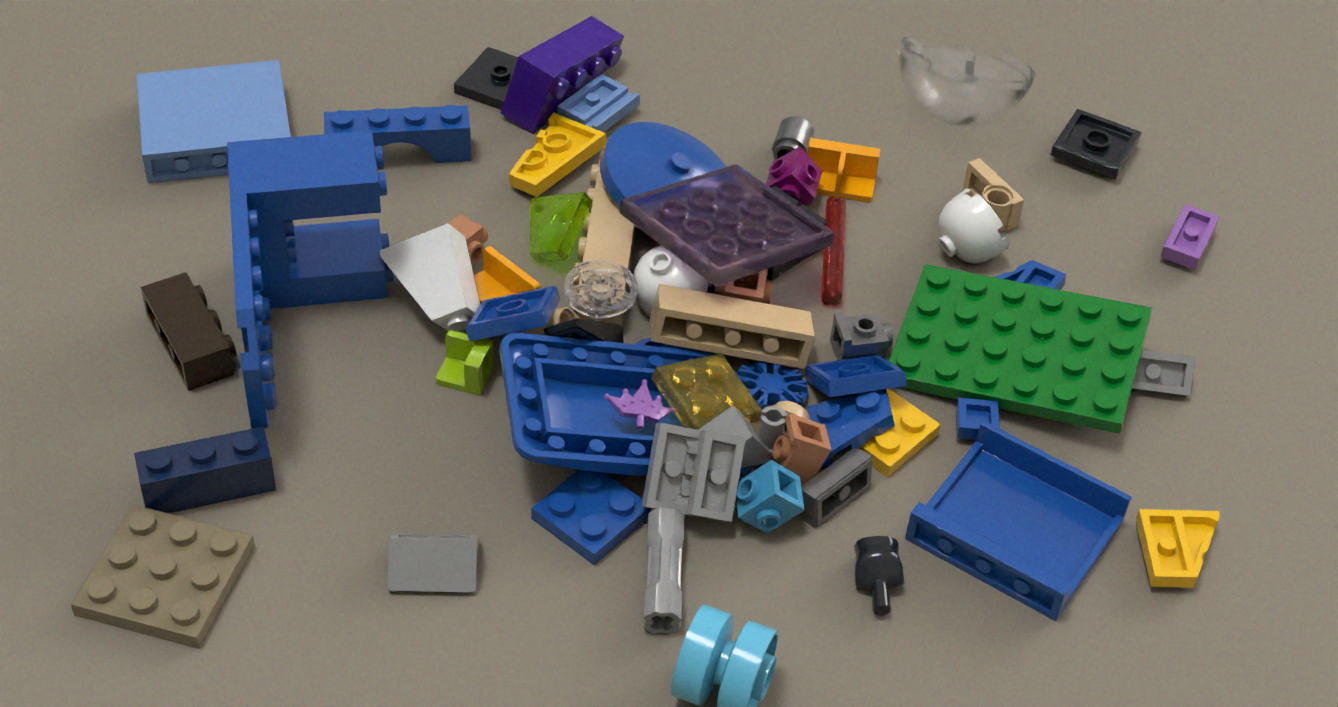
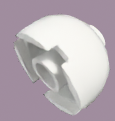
M966 188L943 207L939 215L938 224L942 237L938 239L942 250L949 257L955 255L960 260L971 264L984 263L1009 248V238L1007 235L1001 239L998 229L1003 224L992 207L979 194L970 197L968 195L970 189Z
M676 244L660 245L649 250L641 257L633 274L632 285L642 311L649 317L658 284L706 293L708 286L711 288V280L703 261L689 248Z

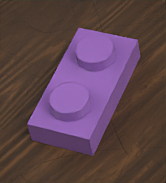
M1185 204L1163 247L1160 257L1196 270L1220 216Z

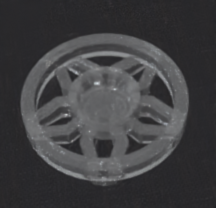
M605 260L588 261L577 265L567 274L564 281L565 301L577 312L590 316L591 320L601 321L602 318L617 316L628 309H632L637 298V281L630 270L618 263ZM596 271H607L612 273L604 274L598 273ZM580 276L582 284L571 288L572 283ZM626 282L630 286V294L622 288ZM596 303L602 304L601 307H595Z

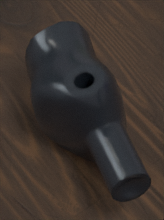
M889 536L865 537L858 540L854 545L856 553L855 584L858 588L872 591L873 612L876 615L884 616L891 611L889 589L904 584L903 567L899 557V543L895 538Z

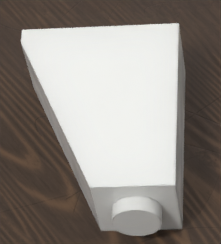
M447 223L380 250L381 258L433 322L447 331L457 332L466 329L480 307V301L466 239L462 233Z

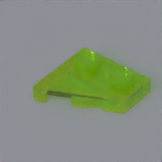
M585 192L532 198L530 201V255L538 263L566 261L593 200Z

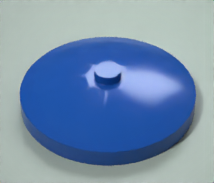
M635 122L617 129L610 136L602 150L599 167L607 191L623 211L635 221L654 232L679 240H704L722 232L726 227V219L733 216L736 212L738 191L727 166L708 146L684 131L660 123Z

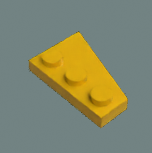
M553 112L548 119L549 126L547 129L540 130L536 135L534 147L526 150L510 171V186L538 197L602 150L607 143L606 133Z

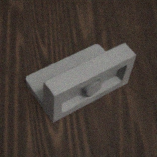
M1142 350L1132 389L1190 396L1196 357Z
M392 533L388 539L387 588L390 591L474 592L477 586L479 535Z

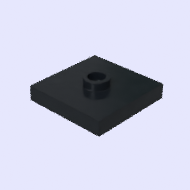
M487 47L454 83V93L501 110L518 57Z
M1077 109L1052 146L1050 155L1116 180L1139 143L1142 132Z

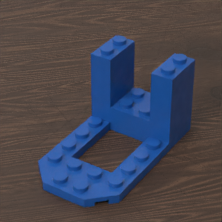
M372 131L227 142L237 327L241 328L245 351L240 353L251 429L263 426L268 428L270 426V410H275V407H277L275 382L268 383V381L275 377L273 353L266 354V350L273 349L271 325H264V321H271L270 309L387 298L386 282H394L392 270L380 255V250L389 247L388 233H380L379 219L294 226V220L381 213L380 196H387V183L385 172H377V170H384L382 146H374Z

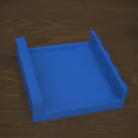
M983 421L980 424L976 442L926 505L919 502L911 511L905 539L1046 617L1057 621L1123 524L1132 497L1086 474L1078 468L1045 453L1041 449L1008 434L1004 430Z

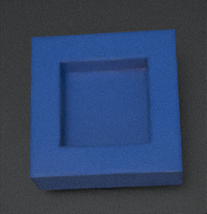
M958 397L956 404L957 438L976 440L980 424L983 421L1000 429L998 401Z

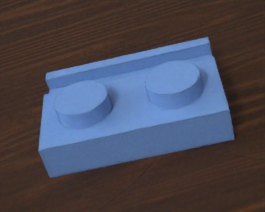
M600 74L557 106V114L605 132L640 105V94L637 92L631 94L626 86Z

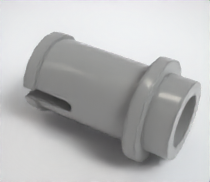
M768 406L762 410L760 430L758 432L772 456L777 438L780 435L784 436L785 418L787 416L785 410L777 406Z

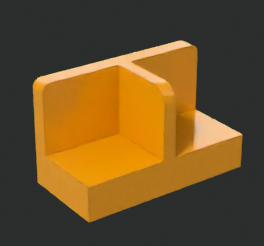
M810 138L807 155L822 170L817 194L868 203L872 202L881 149Z

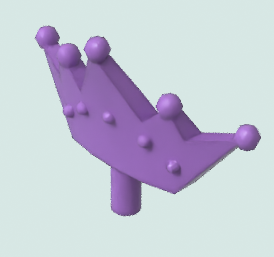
M645 379L642 380L641 387L633 397L629 394L628 389H623L621 398L609 396V394L604 395V399L610 402L621 417L637 419V430L644 429V420L656 424L669 413L675 412L673 407L667 408L662 406L661 396L658 395L656 400H652L647 387V380Z

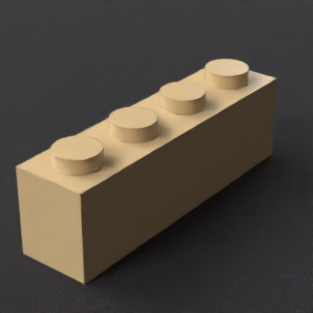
M658 284L650 315L652 342L805 369L815 337L810 311Z

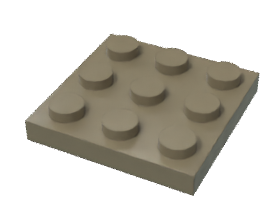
M132 504L71 603L73 614L199 649L255 547L253 535Z

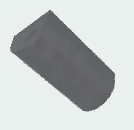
M853 448L802 485L805 510L798 514L799 517L815 529L870 488L872 456L861 449Z

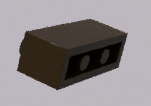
M185 272L141 287L146 315L188 391L234 375L232 358L237 357L235 345L229 334L222 335L219 317L214 309L208 311L207 299L200 285L194 286Z

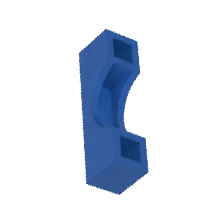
M468 105L324 112V134L372 131L374 146L409 143L426 150L432 156L435 163L471 161Z

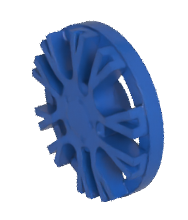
M755 360L754 365L747 367L742 365L735 376L734 381L740 404L755 414L761 415L762 410L767 407V404L774 405L780 401H791L804 407L806 402L808 385L806 380H802L803 374L799 373L798 369L791 371L780 364H766V362ZM741 388H747L751 390L742 392Z

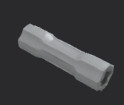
M658 507L648 514V567L643 627L653 634L665 633L670 635L681 629V561L685 515L676 508Z

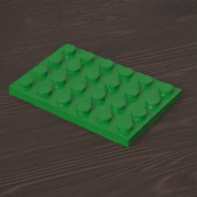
M925 264L889 362L906 372L907 386L900 388L957 400L959 397L998 401L999 409L1120 434L1148 331L1152 307Z

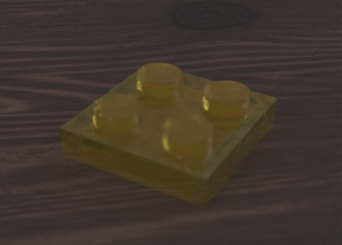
M723 354L656 367L653 373L652 380L670 407L675 408L674 413L686 428L698 430L733 405L750 423L757 422L761 415V408Z

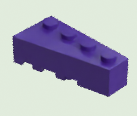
M590 16L521 54L518 57L500 113L530 133H536L549 121L548 119L553 112L557 114V106L600 74H603L607 69L616 65L622 55L620 46L624 35L595 17Z

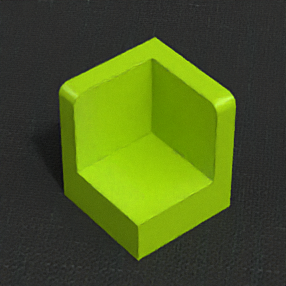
M449 330L445 336L446 358L436 375V384L480 396L494 368L493 341L488 339L469 341L467 334Z

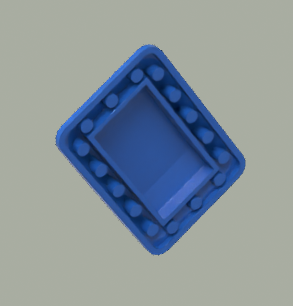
M510 333L502 339L499 353L513 446L515 451L528 461L578 470L647 476L656 424L644 420V429L637 430V419L621 417L610 402L604 399L605 394L621 398L623 389H628L629 394L633 397L641 387V382L644 379L647 380V387L653 401L659 395L662 398L663 407L675 408L674 413H669L658 423L698 430L733 405L743 414L731 367L726 359L713 352L527 333ZM753 466L741 468L739 477L748 475Z

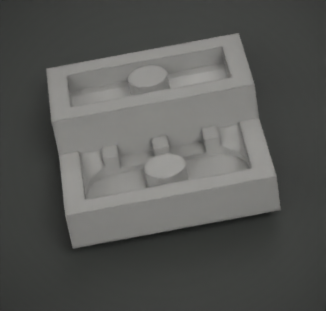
M656 423L641 507L651 509L658 507L676 508L684 515L732 522L746 438L709 430H696L666 423Z

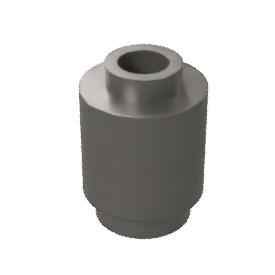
M790 116L782 120L772 146L775 160L799 147L807 154L810 138L814 134L813 127L807 120L797 116Z

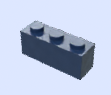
M264 426L134 453L144 504L146 508L173 513L276 490L272 458Z

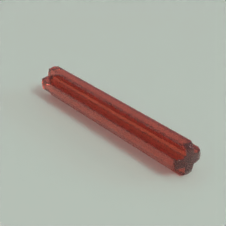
M830 196L827 199L825 209L827 227L824 238L821 301L826 306L830 304L838 306L842 302L846 201L842 197L835 198L834 196Z

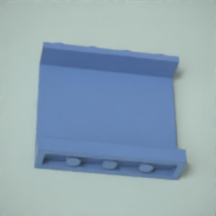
M279 60L136 74L142 157L147 183L229 174L227 142L291 137Z

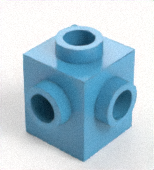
M770 460L738 482L736 494L738 518L768 534L803 512L805 509L800 476Z

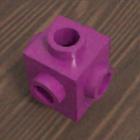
M799 147L772 162L764 189L768 191L776 186L799 201V206L802 204L807 206L817 195L822 170Z

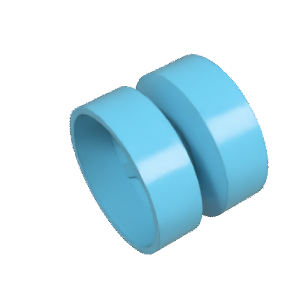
M703 604L694 616L683 641L671 684L672 697L702 707L712 694L715 686L718 685L720 687L717 707H757L759 701L764 699L774 674L777 662L775 653L778 645L779 631L749 620L740 631L736 641L733 642L731 639L734 628V615Z

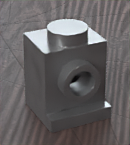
M842 312L834 313L830 342L837 360L879 355L886 359L888 346L893 344V332L889 323L882 324L878 314L843 317Z

